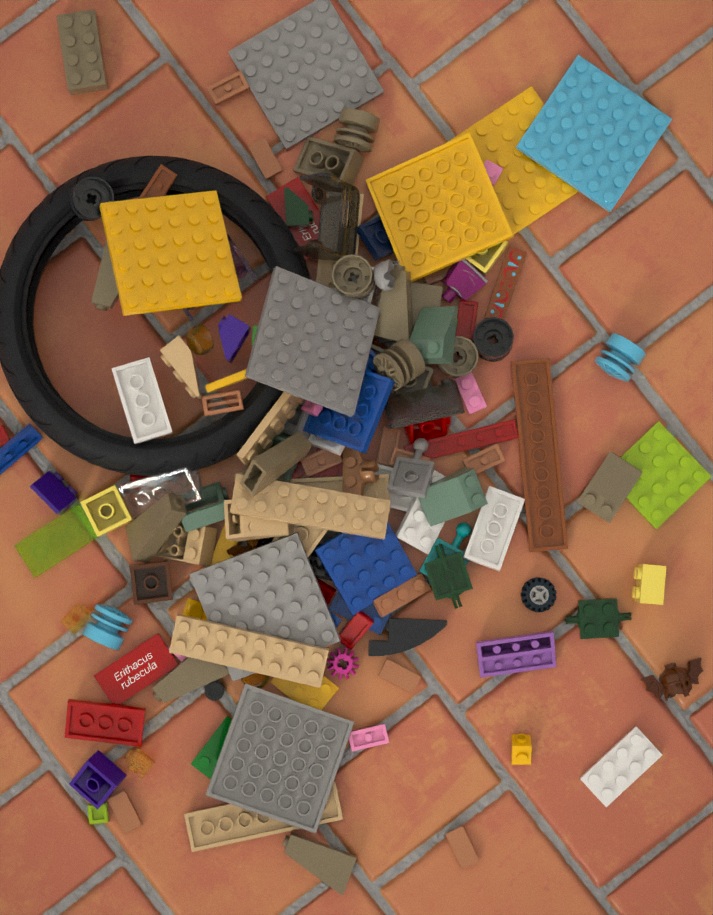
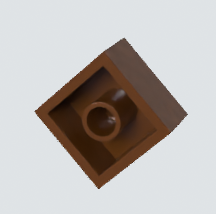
M168 560L130 564L134 605L173 600Z

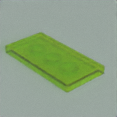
M78 504L14 545L34 578H36L98 537L81 505Z

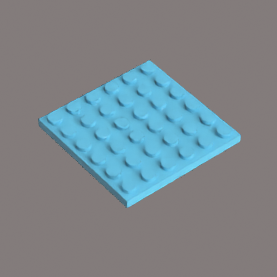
M578 55L515 148L599 206L611 212L672 118Z

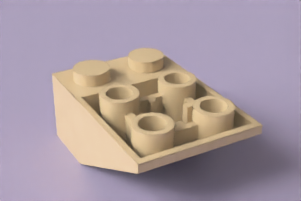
M178 335L160 350L163 354L160 357L169 368L171 366L174 367L175 371H173V374L181 383L185 381L188 385L185 389L191 397H197L201 400L202 394L195 356Z
M224 500L227 540L239 542L289 535V523L230 513L232 500Z
M180 522L154 556L210 566L218 529L204 526L186 532L182 522Z

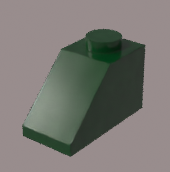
M284 188L287 227L289 229L310 228V222H313V211H309L308 205L289 188Z

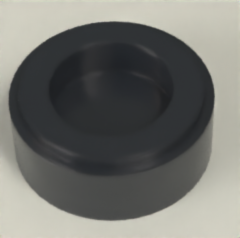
M218 681L208 683L205 687L206 697L212 701L221 699L224 695V686Z

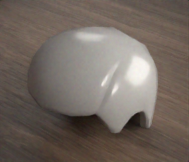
M390 259L378 263L373 269L374 282L384 291L393 290L394 280L396 279V277L390 274V271L394 269V264Z

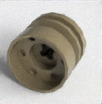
M343 108L339 123L346 128L339 127L336 129V133L339 135L334 136V142L338 145L356 149L358 152H372L373 145L370 143H374L375 138L368 133H377L380 118L365 111Z
M346 255L337 260L333 266L332 280L337 291L345 296L355 297L360 300L370 295L374 289L375 282L373 270L366 259L359 255ZM355 276L357 283H353L351 277Z
M455 336L453 354L457 352L460 360L454 362L453 359V364H437V367L447 376L461 377L471 373L476 367L478 350L470 339L463 336Z
M406 339L399 340L390 346L389 349L376 355L373 360L376 374L394 380L395 383L392 388L394 391H397L425 371V363L421 353L412 342Z

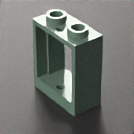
M220 482L179 495L183 496L187 512L181 520L186 532L225 520L224 500H229L226 488H222ZM218 500H219V502H216V503H213V504H210V505H207V506H204V507H201V508H198V509L189 511V510H191V509H194V508H197V507H200V506H203V505H206V504H209V503H212V502H215V501H218Z

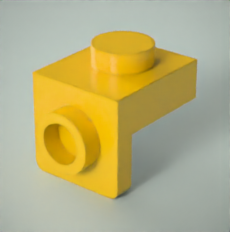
M188 598L182 615L208 620L201 602Z
M512 734L511 764L531 765V736L529 734Z

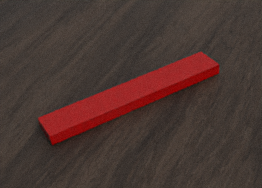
M513 419L427 440L429 447L426 452L422 453V456L434 459L518 438L516 421ZM413 444L403 446L404 450L415 453Z

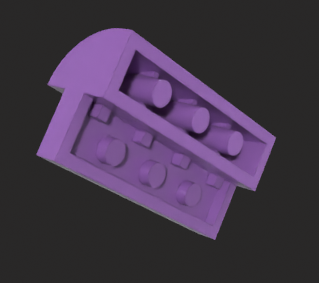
M553 631L476 641L480 678L557 667Z

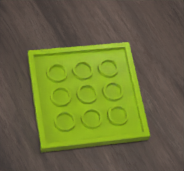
M659 421L621 456L622 459L643 472L626 499L655 529H658L712 477Z

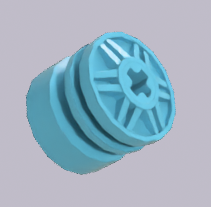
M612 333L605 343L611 351L601 350L600 354L604 358L597 356L594 361L610 376L629 382L631 377L628 373H635V370L629 364L640 365L646 353L625 337Z
M97 603L94 608L101 612V615L92 612L91 616L98 620L97 624L87 622L82 634L106 647L120 650L124 638L118 634V631L128 632L129 628L122 625V623L131 625L133 620L124 612L114 607Z

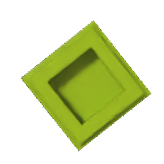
M107 802L103 803L98 810L92 804L87 805L89 825L109 822Z

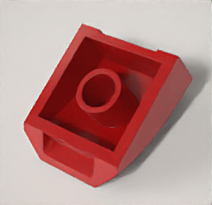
M435 405L403 407V426L409 444H413L418 438L430 440L446 436L451 425L452 408Z

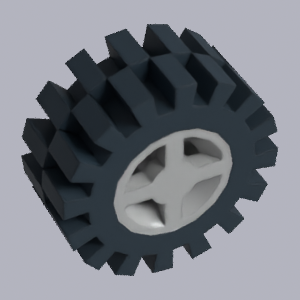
M540 577L532 578L521 589V600L531 611L544 612L555 604L557 593L554 585L549 580Z

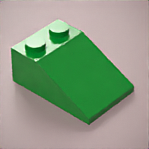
M226 716L191 763L193 767L209 779L212 777L232 720L229 716Z

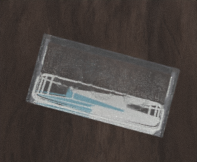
M189 467L165 474L153 475L118 486L133 519H136L167 493L183 496L185 505L203 500L200 473L196 470H191Z

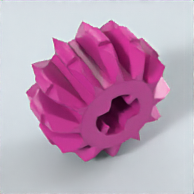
M347 647L344 648V653H341L340 648H337L338 655L334 652L330 653L335 659H327L328 663H333L327 669H335L331 675L334 677L338 672L339 680L342 679V674H345L346 679H349L348 672L352 675L356 674L352 667L359 668L358 664H353L359 658H351L355 652L352 650L348 655ZM343 658L344 661L349 662V664H346V668L343 669L342 666H338L337 662L340 663L339 659Z

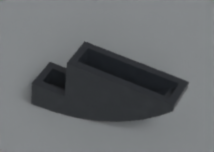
M389 618L388 641L369 640L368 656L392 655L419 646L440 632L447 625V620Z

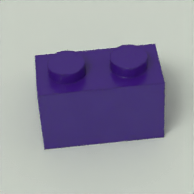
M228 314L227 318L223 316L218 327L225 358L232 364L251 332V328L249 325Z
M48 471L35 481L30 488L56 514L63 515L79 499L76 496L77 491L71 485L67 487L62 482L64 478L57 471L55 473Z
M98 750L86 761L69 785L98 810L118 788L127 774Z

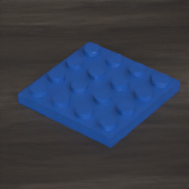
M365 370L354 416L350 417L323 407L318 416L309 414L303 431L366 454L395 383L394 380Z
M388 522L384 540L340 532L314 549L352 615L372 604L376 598L397 588L417 575Z

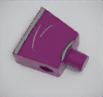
M466 259L452 264L444 276L442 282L448 289L442 297L448 303H451L456 296L465 301L483 287L488 280Z

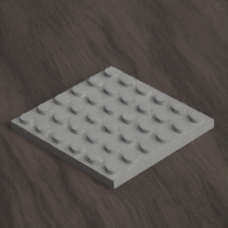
M315 0L228 51L237 69L241 70L250 91L286 151L339 120L343 108L358 109L384 93L383 88L330 0Z
M276 266L273 268L245 377L347 416H354L380 308L355 297L345 296L335 289Z
M298 532L189 574L208 621L319 647H326L341 641ZM227 666L232 681L255 673Z
M245 683L205 795L316 833L354 722Z

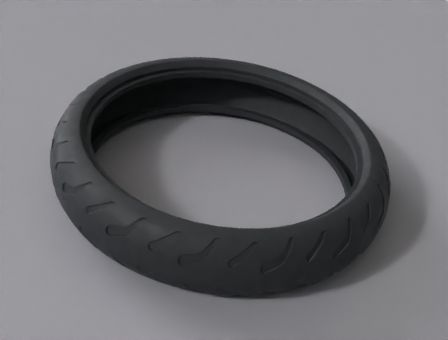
M137 156L118 159L86 170L69 179L45 197L25 219L12 239L0 268V363L17 401L37 427L63 449L96 466L124 474L140 476H166L192 472L209 467L238 453L284 391L257 382L250 393L243 399L244 410L229 412L216 422L192 433L177 437L151 439L138 444H134L133 437H126L101 429L74 411L54 388L43 368L35 342L33 326L35 297L44 268L64 237L83 221V219L78 218L72 212L69 205V195L72 188L82 179L99 177L111 186L114 193V201L140 197L160 164L178 175L165 196L217 191L222 215L239 226L251 238L263 255L271 274L273 268L277 266L311 280L305 259L292 232L279 214L257 192L235 177L215 167L193 160L170 156ZM87 195L88 199L86 202L93 204L95 198Z

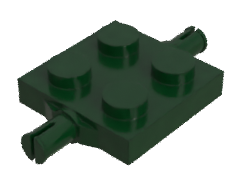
M439 544V547L438 545L434 546L438 557L431 562L424 563L436 601L443 598H452L456 609L458 608L457 602L459 607H462L459 595L464 591L473 589L462 553L445 555L443 544Z
M617 598L578 600L577 616H565L566 624L577 623L580 639L619 637L620 621L631 620V612L619 613Z

